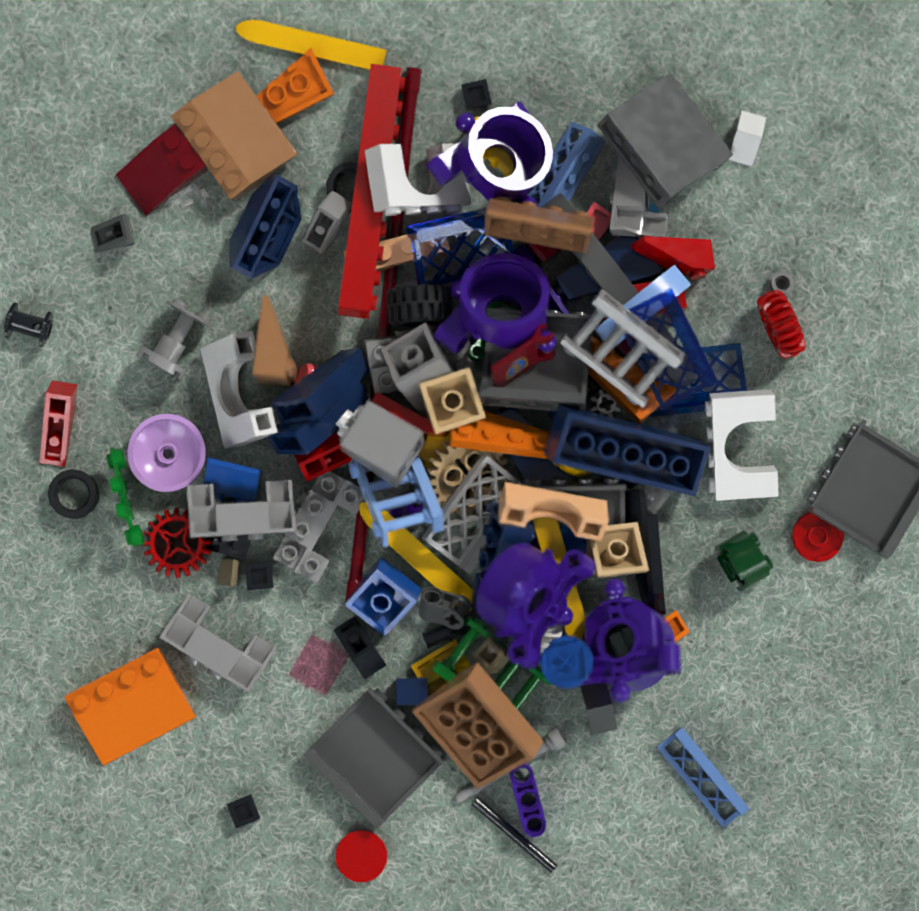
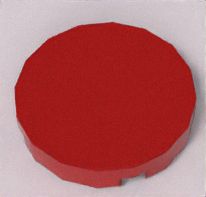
M807 512L793 526L791 537L793 546L800 556L808 561L822 562L837 555L844 540V533L812 513Z
M356 830L348 833L340 840L336 849L338 869L346 878L354 882H368L375 879L383 872L387 863V849L384 842L377 834L369 830Z

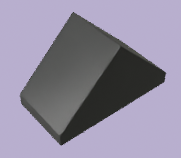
M121 214L91 227L96 253L135 245L130 219L126 214Z
M598 683L580 686L591 734L594 735L617 729L613 704L607 684Z

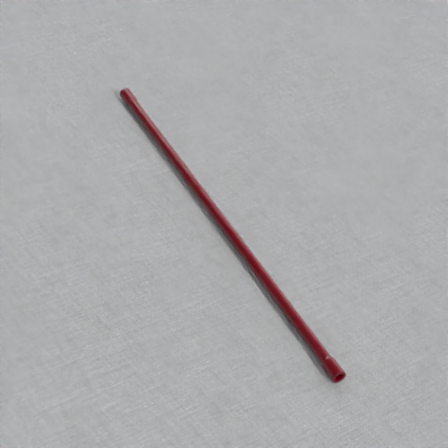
M414 67L406 69L405 97L399 140L407 179L409 175L417 96L420 90L422 69ZM404 211L391 216L388 239L402 235ZM398 265L384 270L377 338L390 336L391 324L388 323L387 291L396 287ZM371 383L370 401L372 402L376 394L373 392ZM372 471L365 473L368 482H373L374 473ZM358 511L355 521L345 602L361 581L363 574L368 525L364 522L360 511Z

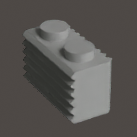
M331 191L317 207L305 234L301 238L302 242L317 252L324 253L326 248L335 240L352 207V203L336 192Z

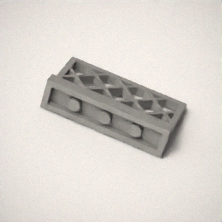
M483 453L442 509L445 539L436 542L432 540L435 533H433L431 525L421 538L458 567L471 574L479 563L480 550H485L486 536L483 535L484 524H489L491 514L489 512L482 513V501L492 499L493 503H498L502 491H498L497 480L506 478L509 480L508 483L520 485V482ZM488 463L491 466V476L481 478V470ZM491 482V493L482 495L481 484ZM475 486V497L465 500L467 489ZM476 503V514L466 517V505ZM460 507V518L450 521L451 511L454 508ZM476 520V527L471 533L467 534L466 523ZM460 524L461 535L451 538L450 527ZM461 541L460 549L453 556L451 554V544Z

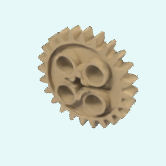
M443 442L444 451L435 450L439 455L437 459H429L434 464V467L426 468V471L432 475L428 479L441 509H443L466 477L456 464V458H459V461L469 473L484 453L509 472V469L503 466L508 462L502 456L503 453L450 447L447 442ZM472 454H475V457L471 461L467 462L468 457ZM488 463L481 470V477L488 473L487 477L491 476V466ZM454 469L453 474L449 477H446L447 473L450 470ZM508 479L497 480L498 491L503 490L500 485L501 483L508 482ZM491 482L481 484L482 495L491 493ZM474 487L467 489L465 500L475 497ZM490 500L482 501V506H487ZM476 503L466 505V513L471 516L473 509H476ZM460 507L454 508L450 514L452 515L456 512L460 517Z

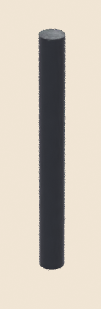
M477 797L472 803L474 808L550 873L555 870L558 865L484 801Z

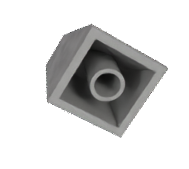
M424 323L381 349L395 385L422 417H426L427 413L424 409L419 384L458 371L442 346L435 342L434 334L428 325Z
M368 400L365 406L360 405L353 417L356 421L351 429L347 427L342 433L339 440L342 442L341 449L373 473L398 488L424 446L423 432Z

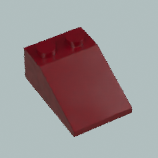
M174 124L116 174V177L147 216L207 172L208 169Z

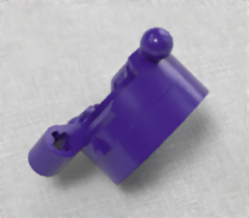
M519 101L511 107L492 109L484 113L477 121L470 113L460 114L456 119L455 125L465 135L459 143L440 153L425 165L441 187L463 172L467 184L470 183L488 201L490 198L506 197L511 199L513 203L521 204L523 201L537 204L536 200L528 196V194L547 175L551 167L553 152L546 130ZM489 148H500L506 151L513 161L511 176L498 178L490 174L483 164L484 151Z
M508 251L479 259L467 269L462 279H457L452 283L451 293L455 298L460 299V305L438 327L434 340L455 354L462 351L472 334L475 339L495 344L502 349L520 347L534 336L539 325H546L549 301V285L546 276L532 261ZM508 300L519 307L521 315L517 320L497 321L488 318L485 311L495 301ZM543 331L541 335L548 336L551 332ZM555 335L550 343L537 345V347L544 352L551 351L557 343Z
M518 543L509 547L494 560L481 581L476 607L479 617L497 629L496 636L500 638L506 636L515 637L508 650V657L513 663L528 670L537 667L541 660V638L548 627L550 628L555 625L567 626L572 622L574 616L572 610L567 606L566 597L574 585L589 578L594 573V560L583 552L574 549L568 551L560 564H558L554 560L551 550L546 548L543 553L527 543Z
M613 578L607 581L604 588L609 599L601 601L600 605L585 619L582 641L591 650L593 668L588 679L580 686L605 683L611 686L610 695L612 699L618 703H623L630 698L631 692L642 691L652 687L665 675L680 674L682 672L680 645L675 644L672 628L665 617L637 600L622 597L625 593L624 583L619 579ZM619 624H627L634 632V646L626 656L612 658L605 650V636L612 627Z

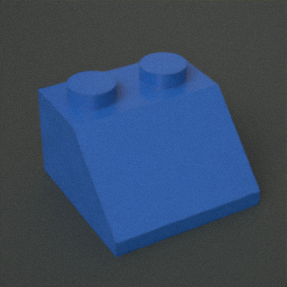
M208 458L204 485L213 484L214 499L224 500V496L234 498L233 503L256 502L263 473L259 469Z
M380 557L363 576L345 602V606L383 636H386L418 602L421 588L384 558Z

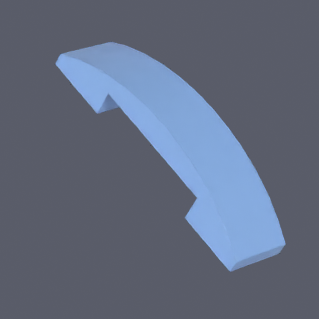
M674 265L623 306L646 322L690 287L691 284ZM609 317L595 329V332L605 341L617 327L616 322ZM630 333L624 334L615 346L627 338Z

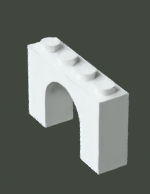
M457 143L439 144L426 149L428 162ZM379 144L364 150L374 212H385V216L400 214L401 211H405L406 215H415L421 213V211H426V214L430 215L446 210L447 214L462 212V207L471 204L469 185L465 181L466 177L463 172L442 187L430 173V187L425 195L414 189L407 179L401 144Z
M253 331L230 334L200 348L224 449L247 445L277 433L272 408L249 411L243 404L239 394V370L245 362L255 358L256 342Z
M769 389L709 393V401H705V415L710 417V427H706L707 442H711V452L707 459L708 468H712V477L708 478L709 493H713L716 501L779 497L778 471L774 465L741 467L729 461L724 450L726 438L736 426L746 422L776 420L775 394Z

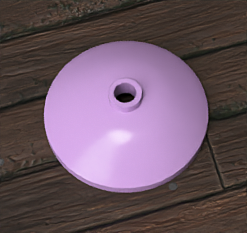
M159 414L146 419L135 429L129 440L127 457L131 471L142 484L156 491L173 492L190 485L199 476L206 459V447L200 431L189 420L174 414ZM168 449L173 451V456L170 459L164 457V452Z

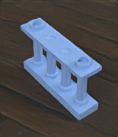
M419 454L400 485L406 483L414 484V492L376 502L373 492L394 486L384 479L368 482L365 473L371 470L352 458V463L348 464L352 479L356 478L373 520L372 530L375 538L380 537L383 547L388 546V532L424 522L426 525L430 524L433 533L444 531L443 512ZM416 502L418 505L422 504L424 508L420 513L384 522L381 514L383 511Z

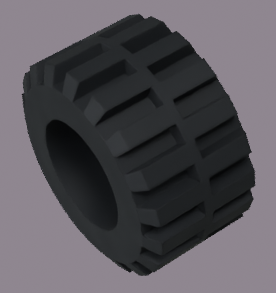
M413 284L398 286L388 290V323L397 327H419L424 323L427 325H441L453 313L451 288L441 284Z

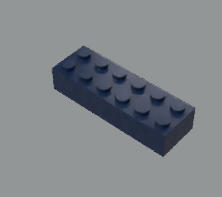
M558 405L543 454L552 463L696 496L711 447L701 439Z

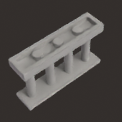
M601 289L592 303L596 306V311L575 337L566 332L560 343L569 355L580 358L625 393V397L630 403L634 405L639 404L644 408L649 398L644 393L666 366L671 365L676 369L682 362L685 354ZM609 316L616 322L617 327L594 354L582 343L604 317L607 318ZM624 334H632L637 338V344L620 365L613 369L603 359ZM651 349L658 355V360L635 386L624 375L645 350Z

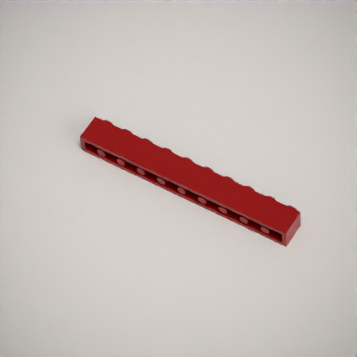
M371 64L338 309V315L369 319L370 311H376L378 296L373 295V287H379L381 271L376 270L377 261L382 262L384 246H379L380 237H385L387 222L382 221L383 212H374L364 150L379 144H392V140L398 141L399 125H395V117H401L403 101H398L399 92L404 93L406 79L401 77L402 68L377 64Z

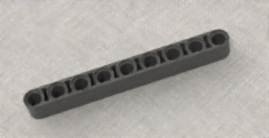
M561 193L541 207L547 209L548 206H556L562 208L563 212L568 213L575 211ZM593 233L587 254L571 251L600 290L603 289L622 305H625L639 293ZM654 314L645 323L685 354L682 362L676 369L670 365L662 370L677 390L681 392L701 377V374L660 319ZM651 349L647 350L656 362L658 355Z

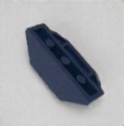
M274 174L251 195L229 240L230 268L253 279L280 265L301 221L297 185Z

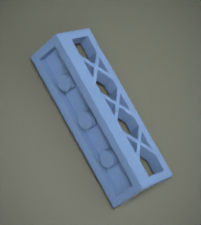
M571 121L553 151L552 163L547 175L528 194V196L534 199L540 197L537 207H542L559 193L563 194L569 202L606 141L594 130ZM575 132H581V135L578 138V140L571 143V139L574 136ZM567 153L565 161L558 165L559 158ZM553 176L554 179L551 184L545 186L544 183L547 178Z
M682 727L678 728L657 746L659 751L723 828L736 817L742 816L749 810V807ZM675 738L683 746L682 757L671 756L665 749ZM686 751L692 758H685ZM675 760H682L681 767L676 763ZM685 761H696L700 766L699 777H689L685 774ZM702 770L709 778H702ZM691 780H698V788ZM701 781H710L715 784V798L704 797L701 793ZM719 791L725 798H719ZM708 800H714L715 806L713 807ZM718 801L729 802L736 811L723 820L717 812Z

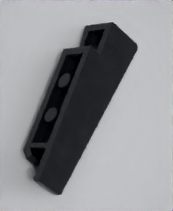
M645 489L625 490V523L638 522L649 568L648 572L635 573L640 597L643 604L658 611L660 614H666L657 514L647 515Z

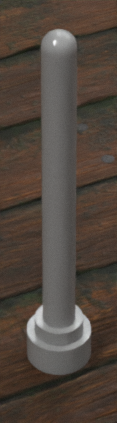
M557 728L549 731L548 736L544 737L545 741L533 759L550 749L552 751L555 749L560 750L567 746ZM509 772L479 789L474 784L468 786L454 795V801L458 804L464 802L507 776Z

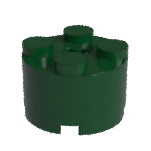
M741 531L715 546V552L720 550L721 553L717 557L719 564L731 583L735 580L740 586L736 588L741 592L768 577L770 574L769 570L773 569L770 558L767 555H763L758 547L761 544L754 532L748 534L745 531Z

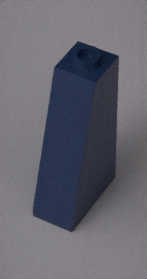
M620 236L604 246V248L632 284L660 275L661 270L657 263L632 250L631 244L639 240L638 236ZM580 263L575 264L554 279L556 283L553 286L555 292L560 294L562 299L565 297L567 302L592 296L601 291Z
M360 347L339 351L275 398L270 404L281 424L319 420L369 372L368 363Z
M358 381L319 420L284 425L281 422L276 425L277 433L267 436L276 453L308 455L339 429L336 423L347 409L354 413L360 405L365 406L367 401H370L366 388Z
M502 407L492 413L530 425L512 407L508 410ZM508 454L524 480L528 477H539L541 480H552L556 476L566 477L567 480L578 478L566 473L560 467H556L549 459Z

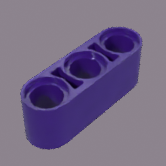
M527 762L510 771L509 777L524 832L530 837H539L546 830V820L534 773L530 763ZM518 768H526L528 770L527 775L523 778L515 777L514 773ZM525 793H532L534 798L529 803H523L520 800L521 796ZM529 819H540V824L537 827L530 828L527 826Z

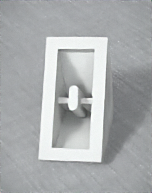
M741 111L730 148L733 155L728 160L752 167L762 139L766 117Z

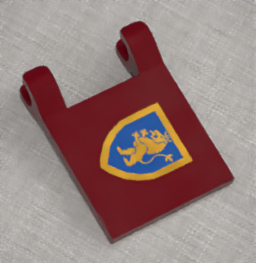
M545 324L537 327L534 336L491 367L494 387L504 388L538 362L550 361L555 357L556 352L554 349L550 353H544L539 348L537 349V345L548 344L554 338L552 332L548 336L541 335L543 331L547 330Z

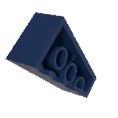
M493 502L487 503L486 512L491 514L489 524H484L483 535L486 536L485 550H480L478 560L481 573L476 574L471 608L479 619L481 618L477 612L476 600L485 573L502 552L518 543L530 544L535 534L534 527L530 522L525 527L499 523V505Z

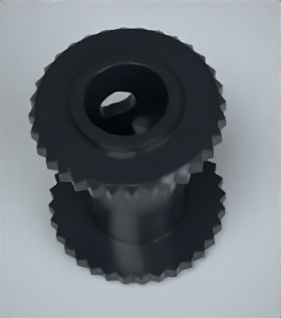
M13 303L5 318L4 336L9 338L13 331L39 338V347H43L51 334L53 314L48 312L45 318L22 313L18 311V303ZM39 324V329L35 330V326Z

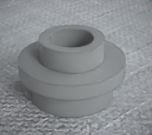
M783 271L774 273L768 281L769 291L778 289L785 296H788L794 288L792 276ZM778 280L785 282L786 286L784 289L777 288L776 282Z

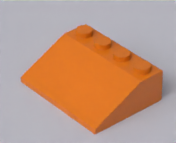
M156 648L64 696L76 721L103 766L196 717L161 648Z

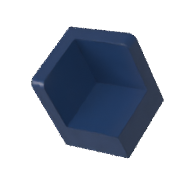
M427 678L396 679L397 705H417L428 697Z

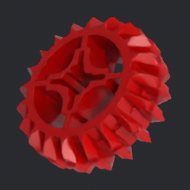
M777 289L760 296L757 299L758 313L778 355L783 359H787L803 352L806 347L804 334L795 311L784 293Z
M174 508V516H171L170 511L166 509L164 510L165 519H162L159 514L155 515V519L159 522L157 525L153 522H148V526L153 528L152 533L148 531L143 532V535L150 537V541H144V545H142L150 546V550L143 552L144 556L153 555L148 564L152 566L158 562L159 564L156 567L158 573L166 567L165 576L170 577L172 570H175L176 578L181 577V570H184L186 576H191L189 567L192 566L198 572L200 570L196 564L198 560L203 564L207 563V560L201 556L203 553L211 555L212 551L204 548L205 545L211 544L212 540L198 537V548L195 551L187 542L190 534L188 509L184 510L183 516H180L179 508ZM171 522H186L185 526L177 533H170L163 528ZM158 535L167 542V549L162 558L158 553L156 545ZM167 535L177 539L182 536L183 541L181 542L184 543L183 546L188 551L179 547L173 550L171 547L173 543H171V539ZM179 552H184L192 557L183 564L169 563L171 558Z

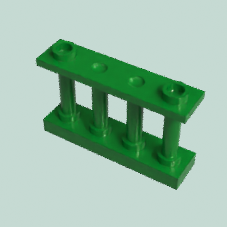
M466 617L464 622L471 626L469 631L447 660L443 659L440 663L434 659L429 668L446 681H450L456 676L453 673L456 670L455 665L479 633L486 639L488 637L493 638L507 650L509 648L485 630L488 626L475 617L472 621ZM511 660L495 680V684L500 690H502L519 667V665ZM537 665V667L528 670L532 675L511 702L517 710L520 709L540 681L549 686L551 685L544 677L541 666Z

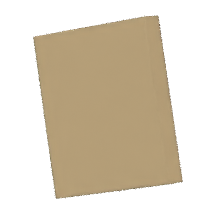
M469 367L419 384L424 409L435 434L486 418Z
M638 522L607 525L601 541L586 539V555L594 560V574L597 578L648 572L649 568Z

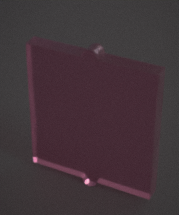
M311 635L290 675L306 683V687L311 686L327 695L349 655L335 648L332 642L327 643Z

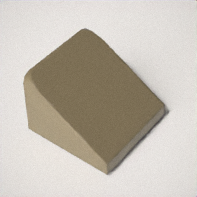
M220 560L219 585L235 587L238 585L240 568L238 560Z
M488 637L472 655L488 674L498 673L510 660L508 650L491 637Z

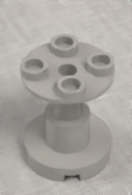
M175 298L172 302L167 301L166 304L181 314L169 335L163 334L153 351L141 346L136 355L144 358L146 355V362L169 375H173L176 372L174 377L181 381L186 371L177 366L176 363L185 349L182 342L194 321L211 329L212 326L209 323L212 319L200 312H196L194 315L187 311L189 307L187 304Z

